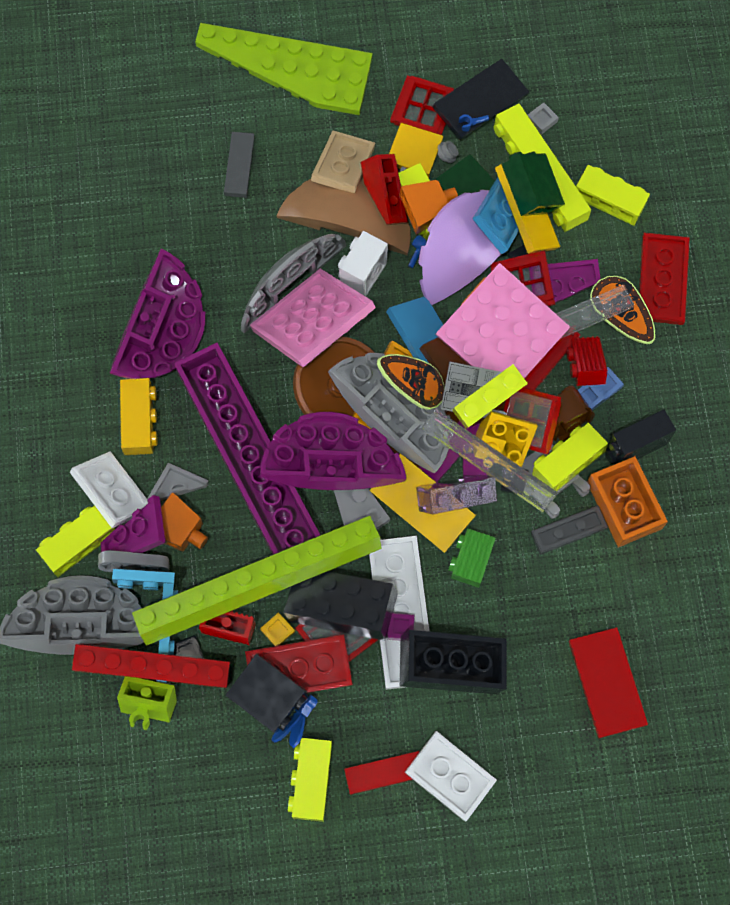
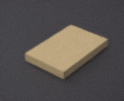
M332 131L313 171L311 181L355 193L363 176L360 162L372 156L375 143Z

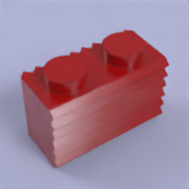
M600 337L572 338L571 347H567V361L572 363L570 365L571 378L576 379L577 386L606 384L608 370Z
M231 611L200 623L199 630L206 635L250 645L256 624L252 616H244L242 613L239 615L238 612L233 613Z

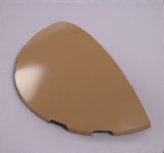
M363 176L355 193L312 182L309 179L289 194L277 214V218L317 230L323 227L358 238L365 231L386 242L390 251L408 255L411 239L409 223L386 224L364 184Z

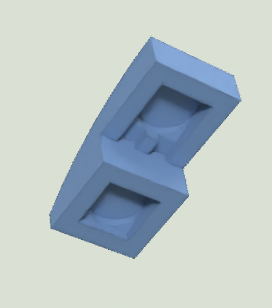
M607 367L606 384L584 385L578 389L592 410L624 386L609 367Z

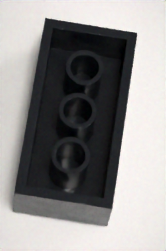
M324 572L291 586L284 614L291 623L386 641L397 592L392 583Z
M408 630L400 636L399 686L498 694L507 689V641L505 638Z

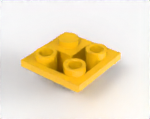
M491 411L480 423L472 446L475 456L521 469L538 425Z

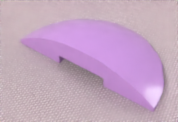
M490 190L463 193L457 196L438 212L428 227L430 235L426 245L421 246L419 265L422 266L423 279L420 280L421 290L431 305L444 300L469 284L500 256L501 253L472 219Z

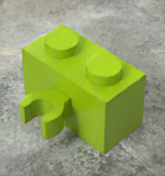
M124 677L117 696L121 713L131 714L129 717L130 726L134 727L135 722L142 719L144 720L142 723L144 730H147L150 725L149 718L170 723L177 702L174 685L133 677Z

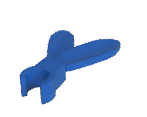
M305 694V697L308 699L299 711L295 709L296 713L290 717L292 721L284 731L279 729L278 732L274 733L272 737L274 743L282 740L291 731L289 738L290 746L295 748L299 744L304 731L305 717H308L318 702L314 696H307Z

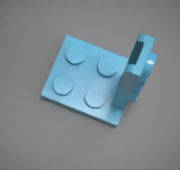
M113 569L112 580L113 583L117 584L118 588L133 589V585H143L144 590H158V586H163L162 600L178 594V590H173L175 573ZM170 636L159 640L158 654L174 655L175 641L170 640ZM156 680V682L165 683V684H166V682H167V681Z

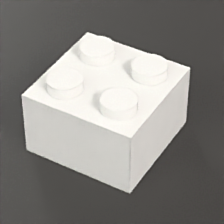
M363 231L359 238L355 237L352 241L349 254L341 258L338 264V277L341 282L366 297L387 264L388 244Z

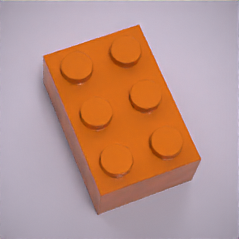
M635 456L590 475L587 483L590 485L591 493L618 547L657 532L667 524L668 521Z

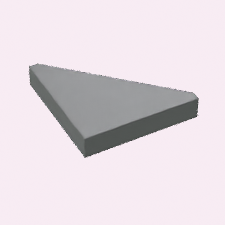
M168 463L147 500L152 495H156L162 501L168 499L172 492L178 496L206 488L208 480Z

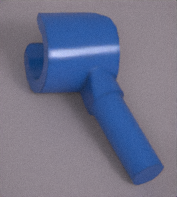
M465 114L459 118V123H468V125L462 126V131L468 132L472 125L489 121L488 115L471 118V116Z
M418 235L412 242V246L416 250L408 264L410 268L414 267L420 255L421 246H425L427 243L426 239L421 235Z

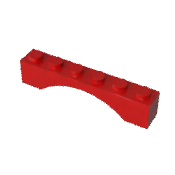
M75 644L72 671L226 689L230 662Z

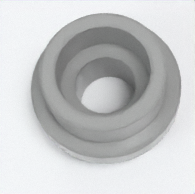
M451 141L441 142L438 145L440 159L444 162L453 163L459 154L457 147Z

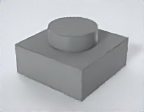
M542 103L528 114V117L541 135L555 125L559 119L545 103Z

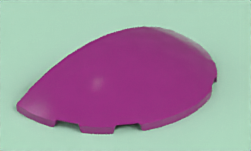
M162 248L153 263L131 313L114 357L110 374L127 379L157 378L166 375L175 369V362L192 355L201 340L205 325V311H203L201 303V290L196 280H192L185 271V265Z
M317 412L302 415L298 421L288 426L287 424L282 426L273 435L272 441L265 449L260 468V477L270 481L317 490L366 489L406 481L403 463L398 453L394 454L387 445V438L374 427L369 429L358 423V418L335 412Z

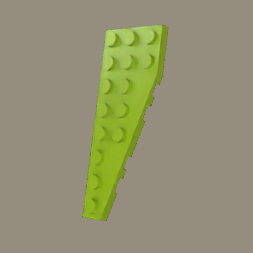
M200 23L195 41L196 47L218 58L222 57L230 61L237 68L242 67L248 70L249 74L277 88L281 87L291 92V95L298 99L301 97L309 101V104L316 108L360 115L373 53Z

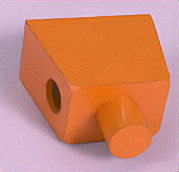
M438 180L401 187L399 196L415 234L428 229L438 212L458 196L454 187L443 191Z
M172 492L161 507L166 542L164 544L180 551H184L189 543L202 549L208 537L199 531L203 525L201 518Z

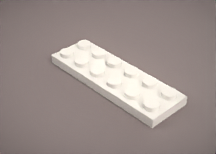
M417 536L380 540L382 549L369 554L372 580L392 583L397 592L393 613L414 615V630L429 631ZM386 637V641L380 640L386 690L405 688L399 686L400 641L387 640Z

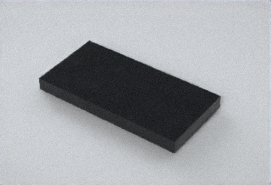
M500 59L435 102L433 108L461 141L494 119L497 114L507 110L528 96L529 90L505 61ZM465 114L471 116V118L488 115L489 121L472 125L468 132L462 131V126L468 125V123H459V118Z

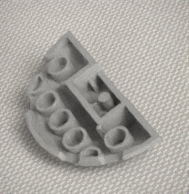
M336 234L324 235L294 248L280 258L255 287L242 318L241 331L243 333L247 332L251 328V323L278 303L277 295L306 270L314 274L346 247L345 240Z
M367 353L365 356L356 358L351 356L342 360L328 371L334 384L351 408L371 429L374 427L387 438V444L412 462L432 473H435L440 468L449 450L447 443L448 436L451 433L450 416L446 415L445 410L440 409L441 404L437 408L430 410L422 409L410 402L391 386L377 366L378 358L385 356V354Z
M93 576L58 578L49 581L47 587L36 592L30 590L17 601V607L10 615L6 614L1 623L0 644L27 651L60 655H74L75 644L114 649L129 648L144 643L132 615V612L142 608L134 594L127 589L121 590L111 585V582L107 579Z

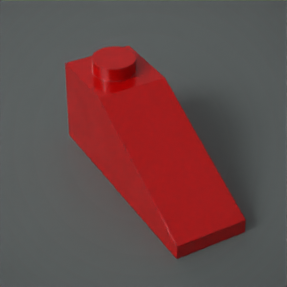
M395 154L375 155L361 161L364 184L386 224L408 222L405 207L399 196L401 184Z

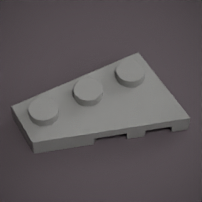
M369 488L333 490L343 526L367 516H371L377 530L390 522L389 516L372 492H370Z

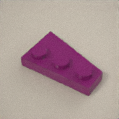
M598 259L548 264L555 304L593 287L601 279ZM539 265L528 267L529 280L542 277ZM543 282L530 284L533 294L536 296L545 294Z
M152 495L147 500L148 504L145 507L137 509L132 513V518L125 525L120 524L101 542V551L143 553L166 543L160 497Z

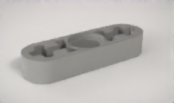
M109 550L98 554V568L105 572H113V569L169 572V558L163 555Z

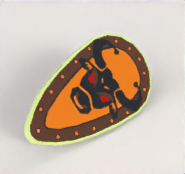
M607 276L600 279L593 286L590 294L591 305L595 312L624 336L639 343L652 344L655 340L654 322L643 298L634 285L626 278L619 276Z
M389 354L378 358L377 366L384 378L410 402L426 410L437 408L442 403L444 382L438 370L430 363L399 354Z

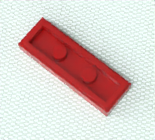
M419 751L344 769L350 795L413 780L404 772L419 754Z

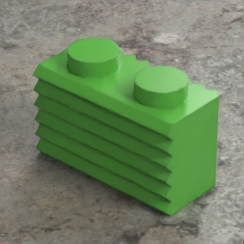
M467 529L465 535L460 534L456 548L460 549L458 558L453 556L449 566V571L453 572L451 579L479 588L495 537L471 529Z

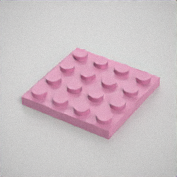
M499 263L435 335L469 366L503 372L514 364L523 378H525L570 326Z
M320 268L251 323L250 327L254 333L301 367H304L376 307L372 300Z

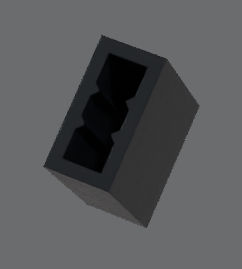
M665 409L614 433L608 443L605 455L611 464L614 463V465L634 456L636 459H639L666 446L676 432V428Z
M256 654L226 693V696L273 733H276L279 729L284 731L292 721L289 716L294 709L298 711L308 699L305 697L308 691L262 655Z

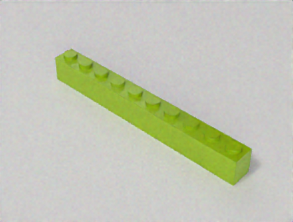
M367 516L132 612L139 634L147 646L382 549L380 536L371 516Z

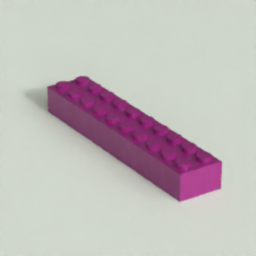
M218 343L175 362L177 374L272 555L321 536L294 486L284 485L260 477L262 457L265 449L270 444V440Z

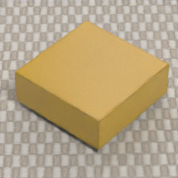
M279 612L260 628V631L274 646H280L295 633L293 627Z

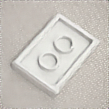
M111 451L72 467L70 471L71 475L111 528L129 521L132 518L133 512L137 509H142L148 504L147 498Z
M437 731L434 732L404 772L465 822L497 781Z

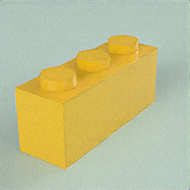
M149 378L120 380L121 449L124 455L154 454L153 446H157V432L153 431V423H157L156 408L153 409L152 400H156V387L151 385Z

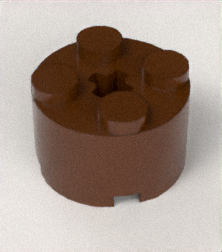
M572 385L566 387L561 394L557 395L561 397L560 402L562 403L554 433V441H557V438L560 441L569 439L570 433L575 428L581 426L586 421L590 424L595 416L580 392ZM543 407L538 414L540 420L547 421L549 408Z

